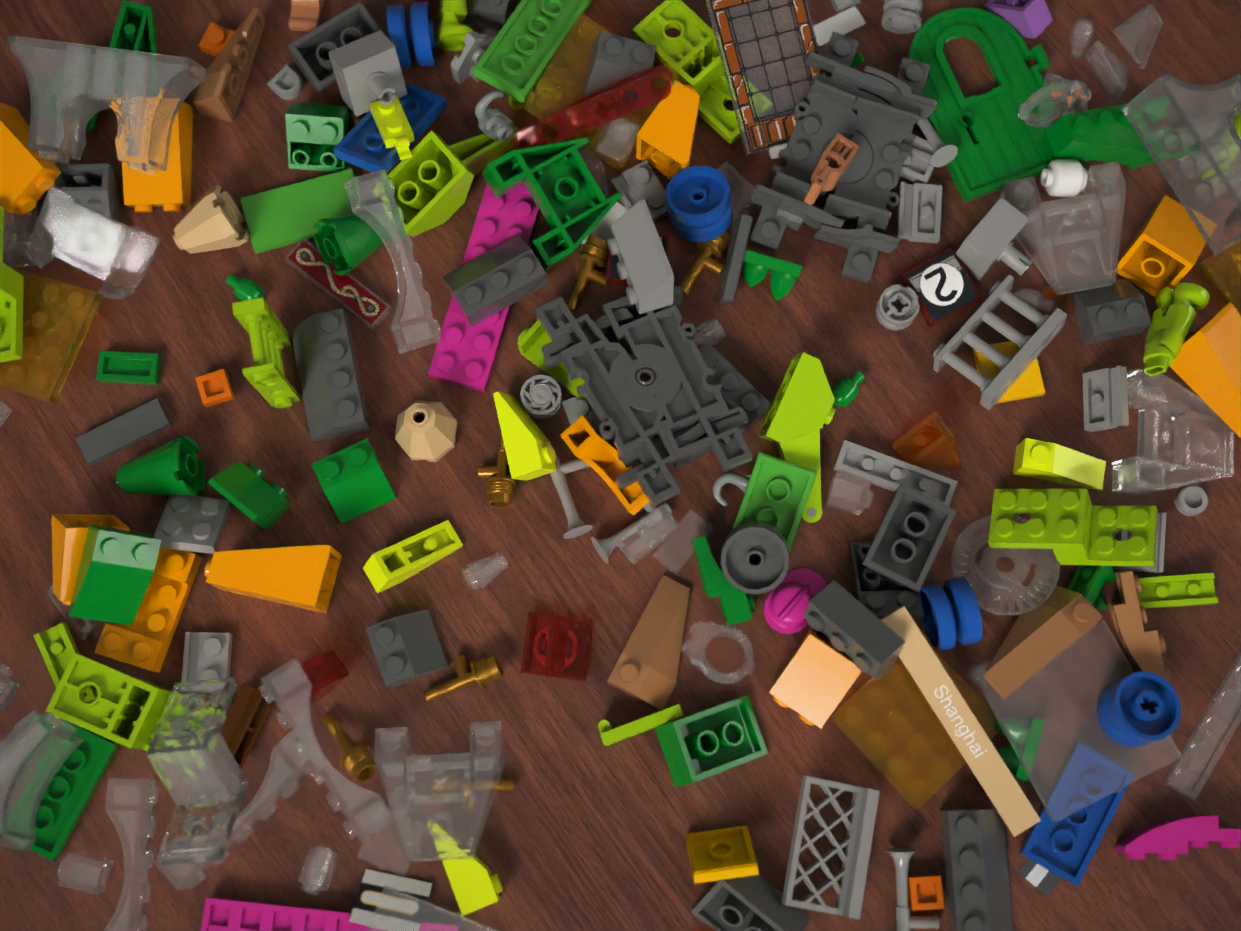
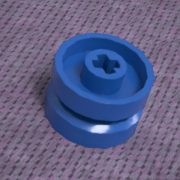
M428 2L412 3L410 7L411 22H408L407 12L402 4L387 5L388 36L396 48L401 69L411 67L413 63V49L417 63L421 67L435 66L436 39Z
M695 165L675 174L667 184L665 197L673 230L681 238L691 242H706L716 239L726 232L732 223L733 207L727 178L719 170L709 166Z
M964 576L945 580L943 589L938 583H931L921 587L920 596L924 611L922 625L930 645L936 652L953 649L956 640L962 645L981 641L983 627L979 606L973 589Z
M1143 671L1129 674L1106 686L1097 699L1096 714L1099 725L1110 739L1119 745L1133 748L1162 740L1172 734L1180 722L1182 708L1178 694L1167 680L1158 674Z

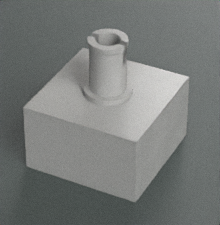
M381 30L328 52L342 100L356 117L371 111L369 103L379 101L383 105H389L394 102L396 96L400 98L407 95L396 48Z
M1001 197L966 237L954 257L960 266L978 281L996 261L999 262L1000 260L1016 271L1019 276H1022L1033 261L1012 245L1015 238L1029 221V218Z

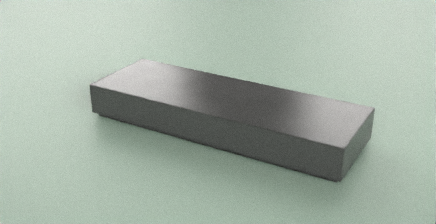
M742 214L735 219L725 261L726 267L722 274L716 303L727 305L735 298L753 220L752 216Z
M156 398L75 439L87 464L92 466L171 427L172 424L160 400Z

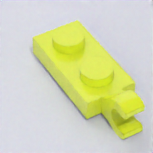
M396 96L394 102L389 105H383L379 101L369 103L372 116L386 149L395 147L400 160L411 158L412 154L409 146L410 142L415 141L414 134L398 97Z

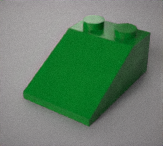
M89 524L68 616L132 625L154 573L161 539L152 534Z
M748 695L655 727L675 787L698 782L768 754Z

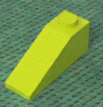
M498 391L493 393L511 478L528 481L557 471L554 448L515 397Z
M1025 438L1016 446L1013 474L1101 491L1103 489L1106 461L1056 443Z
M449 520L372 554L363 569L378 594L419 573L458 550L463 544Z
M436 821L429 824L462 916L501 899L499 893L503 892V887L498 874L492 875L490 869L440 822Z

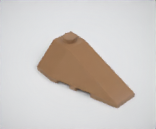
M258 8L251 10L203 74L199 86L195 87L192 100L200 115L234 122L265 26L264 18Z
M665 575L662 576L607 680L608 684L660 711L664 709L677 681L690 588Z
M1049 583L1028 599L983 677L1005 700L1089 633L1103 616L1082 594Z

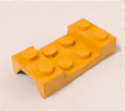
M160 548L154 573L133 624L127 625L110 622L109 625L105 623L94 653L160 673L202 557L188 551Z

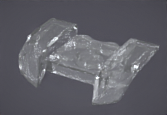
M52 186L48 191L24 251L26 255L40 269L51 262L55 256L104 280L96 296L124 299L132 295L147 273L161 239L136 226L129 227L78 202L79 198Z

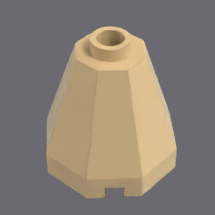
M219 185L208 189L175 226L173 239L179 249L193 254L238 247L248 241L250 236L248 227L243 229L241 222L246 221L243 213L227 191L220 193L222 187Z
M416 400L397 416L395 440L411 460L437 462L455 447L458 422L442 402Z

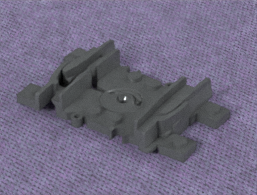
M833 31L824 55L821 56L810 52L806 59V65L831 74V76L828 77L817 72L805 99L806 102H798L794 108V116L801 120L796 122L787 147L778 153L779 157H783L786 160L787 165L785 167L774 165L772 171L775 177L770 189L756 184L752 193L751 202L762 207L749 242L776 252L785 228L788 227L798 231L803 222L816 229L813 238L848 248L841 276L869 283L878 251L892 253L900 240L872 230L873 227L886 230L892 212L887 209H894L900 202V197L897 193L889 192L897 186L903 161L911 155L910 152L902 150L901 143H913L915 140L912 134L913 126L919 117L928 119L936 109L938 102L922 97L930 65L903 57L900 61L896 77L870 66H865L862 72L851 68L850 65L859 41ZM837 133L859 145L860 148L849 168L835 186L833 195L829 194L823 203L822 209H819L804 202V197L812 183L811 175L818 161ZM843 146L838 154H841L846 146ZM821 190L818 197H824L827 191ZM845 219L855 222L853 229H841Z
M674 286L672 305L639 314L636 305H631L628 297L625 296L604 304L603 316L594 322L587 313L575 319L562 297H558L536 308V316L552 341L542 347L546 368L551 369L563 363L570 381L575 378L583 379L585 382L577 387V393L587 398L599 420L603 421L599 428L600 436L605 440H609L615 435L614 442L617 448L618 459L623 462L626 468L639 461L641 465L617 477V486L620 490L638 482L652 507H655L680 493L678 484L667 468L671 464H674L675 469H679L699 459L712 449L724 472L752 461L753 455L739 430L747 424L748 417L741 407L729 410L721 395L722 383L715 386L707 383V379L714 377L715 369L707 367L695 342L692 341L695 338V326L692 323H685L681 326L682 316L677 306L682 304L683 293L678 286ZM613 337L616 343L609 342L608 339ZM630 349L632 355L629 356L625 350ZM644 373L651 376V379L647 382L640 379V376Z

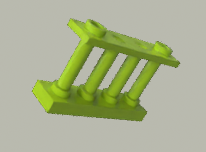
M263 297L232 303L234 316L250 335L254 367L243 368V375L271 406H275V408H287L293 405L292 402L300 401V395L285 378L281 354L284 347L291 346L290 334Z

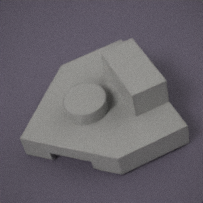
M493 29L484 30L480 35L476 32H471L465 37L464 43L466 45L462 50V54L455 55L451 62L453 78L459 84L463 83L469 76L477 83L481 81V79L472 74L475 65L497 36Z

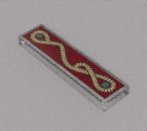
M304 237L284 258L289 265L373 331L392 311L390 305L349 273L343 276L336 275L333 271L337 268L333 263L330 262V264L326 265L318 249Z

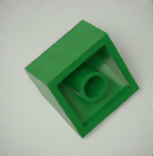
M368 439L312 463L321 487L341 524L397 499L375 450Z
M239 461L208 481L212 487L266 531L274 525L291 505L284 498L288 493L275 482L269 486L262 480L266 474L252 463L247 467Z

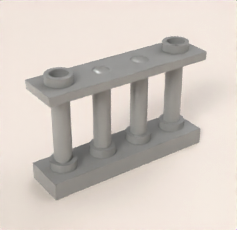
M1010 274L1003 282L997 281L988 294V299L947 344L942 343L933 354V370L938 373L947 363L981 388L980 392H982L980 404L989 411L1064 327L1067 314L1059 308L1051 315H1043L1011 293L1014 277ZM1003 301L1035 323L1038 330L1032 337L1030 335L1024 336L993 314L994 309ZM985 322L1018 345L1017 349L1020 351L1013 358L1011 356L1006 357L973 333ZM964 343H967L998 365L1001 372L995 379L992 377L988 379L956 356L955 353Z

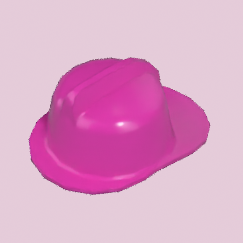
M795 569L789 572L783 581L772 590L764 604L765 619L772 629L783 634H793L800 632L808 625L807 620L804 618L808 603L826 587L825 580L821 575L812 569Z

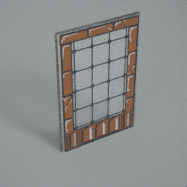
M706 0L746 155L787 144L796 122L801 120L796 118L793 113L796 104L801 101L806 102L805 99L817 72L825 75V72L805 64L810 52L820 55L807 1Z

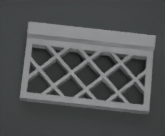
M802 776L781 904L860 920L879 790ZM811 784L820 785L827 796L815 806L809 798ZM828 787L835 788L836 790L831 793ZM843 791L853 792L851 806L843 811L835 797ZM830 802L838 816L826 824L818 810ZM813 815L821 829L811 837H808L804 830L805 820ZM842 821L847 828L846 838L837 843L830 829ZM825 834L833 848L820 856L813 842ZM808 847L816 861L803 870L798 862L799 853ZM837 853L842 860L841 869L832 875L825 861ZM820 866L828 880L815 889L807 875ZM803 879L811 893L801 901L792 899L794 885ZM831 885L837 893L835 907L826 906L819 895ZM815 898L818 904L810 903V901Z

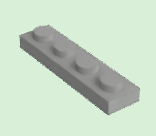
M847 440L843 441L833 470L893 492L903 484L947 507L950 506L958 482Z

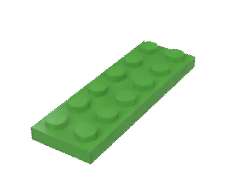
M521 0L475 65L472 75L524 103L593 0Z

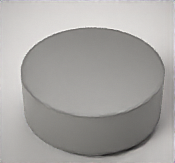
M1188 485L1176 493L1174 502L1180 513L1186 516H1195L1206 509L1208 496L1201 487Z

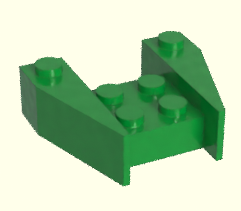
M588 138L512 150L488 163L482 173L497 199L523 184L527 187L552 229L550 232L532 241L529 245L545 272L567 260L622 196L619 192L606 199L579 153L590 142Z

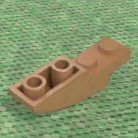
M1131 570L1115 571L1120 602L1109 603L1108 607L1116 633L1124 650L1140 672L1147 671L1158 674L1169 683H1172L1170 668L1168 664L1164 665L1162 653L1166 652L1163 635L1158 634L1156 629H1144L1143 624H1147V615L1144 606H1139L1137 594L1141 593L1139 577L1137 575L1133 576V571Z

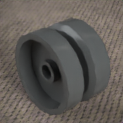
M750 521L738 525L728 534L722 548L721 567L725 578L734 588L748 594H762L772 591L783 581L789 566V549L785 537L776 527L766 522ZM752 554H758L761 557V561L749 560V557Z

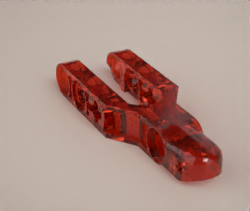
M654 66L543 116L541 120L522 127L510 140L513 149L518 150L557 143L662 101L671 93L673 73L666 66ZM659 77L664 79L667 85L659 88L652 83V80ZM629 89L635 90L639 97L631 99L627 97L625 91ZM602 101L604 105L611 104V108L607 110L606 106H600L599 103ZM549 121L556 123L559 133L555 135L548 134L545 131L544 123Z

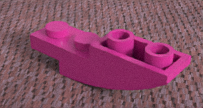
M1216 815L1171 818L1156 822L1128 835L1115 845V852L1126 853V859L1146 860V854H1158V860H1178V854H1189V847L1209 848L1208 841L1219 842L1220 848H1240L1241 828H1219V818Z

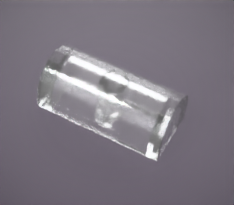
M660 505L617 539L615 543L630 563L635 565L679 530L680 526L663 505Z

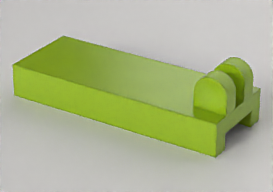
M1214 573L1139 578L1141 584V593L1137 594L1139 606H1144L1145 609L1217 604L1218 598L1215 594L1213 580L1215 579Z
M66 622L33 635L56 689L74 652L80 654ZM93 685L84 690L83 698L86 703L97 698L98 694Z
M678 704L614 729L609 721L601 720L598 723V729L604 746H609L654 729L662 724L682 718L684 715Z

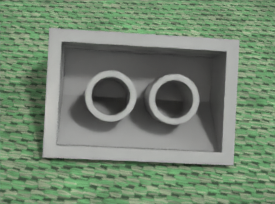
M644 199L638 201L611 225V237L607 239L611 254H617L619 259L617 263L621 280H627L629 286L626 288L628 300L631 305H636L639 314L672 305L674 292V273Z

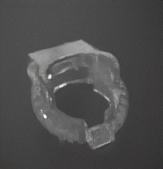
M1047 74L1044 77V87L1035 91L1025 103L1020 105L1018 117L1023 119L1027 125L1050 128L1063 115L1087 111V101L1091 99V89H1088L1086 82L1064 79L1057 74ZM1048 100H1057V101H1053V102H1045V101H1048ZM1037 106V113L1032 112L1031 109Z
M699 620L698 624L693 623L689 632L692 636L689 641L685 640L681 650L684 651L683 655L690 659L692 665L700 666V671L704 672L703 675L705 677L708 676V679L714 680L715 683L720 682V684L726 683L728 685L729 683L734 684L735 681L739 682L741 678H745L746 674L752 675L756 663L753 662L754 649L751 647L752 643L749 642L750 639L748 637L746 638L745 633H741L740 629L737 630L736 627L733 626L732 628L730 625L718 627L714 621H709L706 624ZM718 637H730L738 641L743 648L745 659L741 669L730 674H724L714 669L706 659L707 646Z

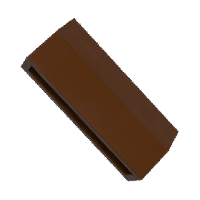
M243 683L208 755L228 765L242 769L276 697L254 686Z

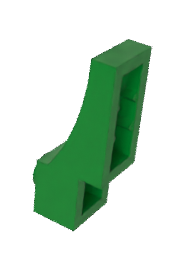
M706 536L691 539L705 596L709 599L718 596L725 624L733 625L752 620L751 612L755 611V606L751 594L737 590L725 578L712 556Z

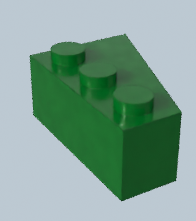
M122 0L101 73V80L106 92L130 98H162L157 29L152 7Z
M1135 102L1066 114L1060 117L1045 132L1056 158L1089 162L1090 160L1103 161L1104 165L1123 164L1127 165L1129 169L1136 170L1155 154Z

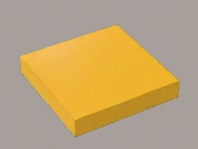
M1012 341L990 344V346L1006 357L1011 356L1013 358L1020 351L1017 349L1018 345ZM973 349L977 371L988 379L990 377L995 379L1001 372L999 371L1000 367ZM1037 358L996 404L1043 396L1046 393Z
M748 826L686 834L694 884L758 875V865Z

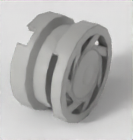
M885 0L881 22L883 28L897 34H908L917 31L922 21V18L919 16L923 10L922 0Z
M892 285L885 289L876 304V318L887 329L894 331L903 330L910 326L919 312V297L910 287Z
M542 374L532 376L526 380L521 388L520 396L523 409L533 419H550L557 415L561 409L563 401L561 388L552 377Z

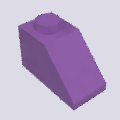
M989 0L983 6L985 11L991 12L1007 21L1021 37L1035 39L1053 21L1045 0Z

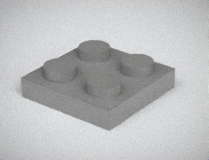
M170 495L154 534L155 537L161 539L160 548L214 554L231 510L230 501L198 496Z

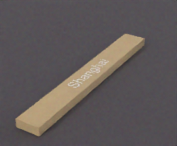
M902 605L881 618L880 620L905 641L899 658L1011 834L1015 837L1040 822L1041 819L905 606Z

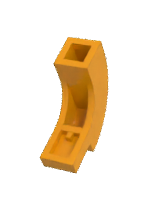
M581 415L560 435L573 454L587 463L602 477L630 514L635 515L649 503L638 482L621 490L619 489L617 477L636 466L633 464L627 468L625 467L623 462L618 459L615 443L611 439H603L600 436L599 427Z

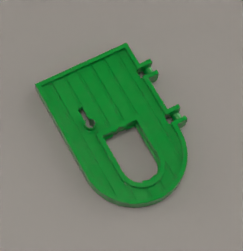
M977 8L950 9L933 16L920 27L912 40L906 58L930 65L922 97L938 102L936 109L928 120L945 145H955L958 148L956 157L946 166L964 203L1040 176L1043 169H1047L1048 164L1052 160L1062 159L1054 156L1045 132L1055 123V119L1066 114L1075 113L1071 103H1066L1057 109L1040 73L1046 72L1051 65L1041 44L1035 46L1032 50H1028L1022 37L1012 25L991 12ZM961 37L972 40L982 51L983 57L998 87L992 88L986 94L964 98L944 56V44L951 39ZM1036 59L1038 64L1028 69L1025 62ZM969 130H970V132H971V134H972V136H973V138H974L976 144H973V141H972V139H971V137H970V135H969V133H968Z

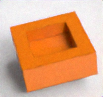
M210 22L198 46L202 52L217 57L235 31Z
M225 369L195 378L202 403L206 408L234 399Z
M940 875L908 877L910 910L944 909Z

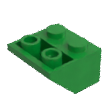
M293 102L285 113L288 168L327 172L346 170L347 162L336 158L333 148L351 131L350 108L340 105Z

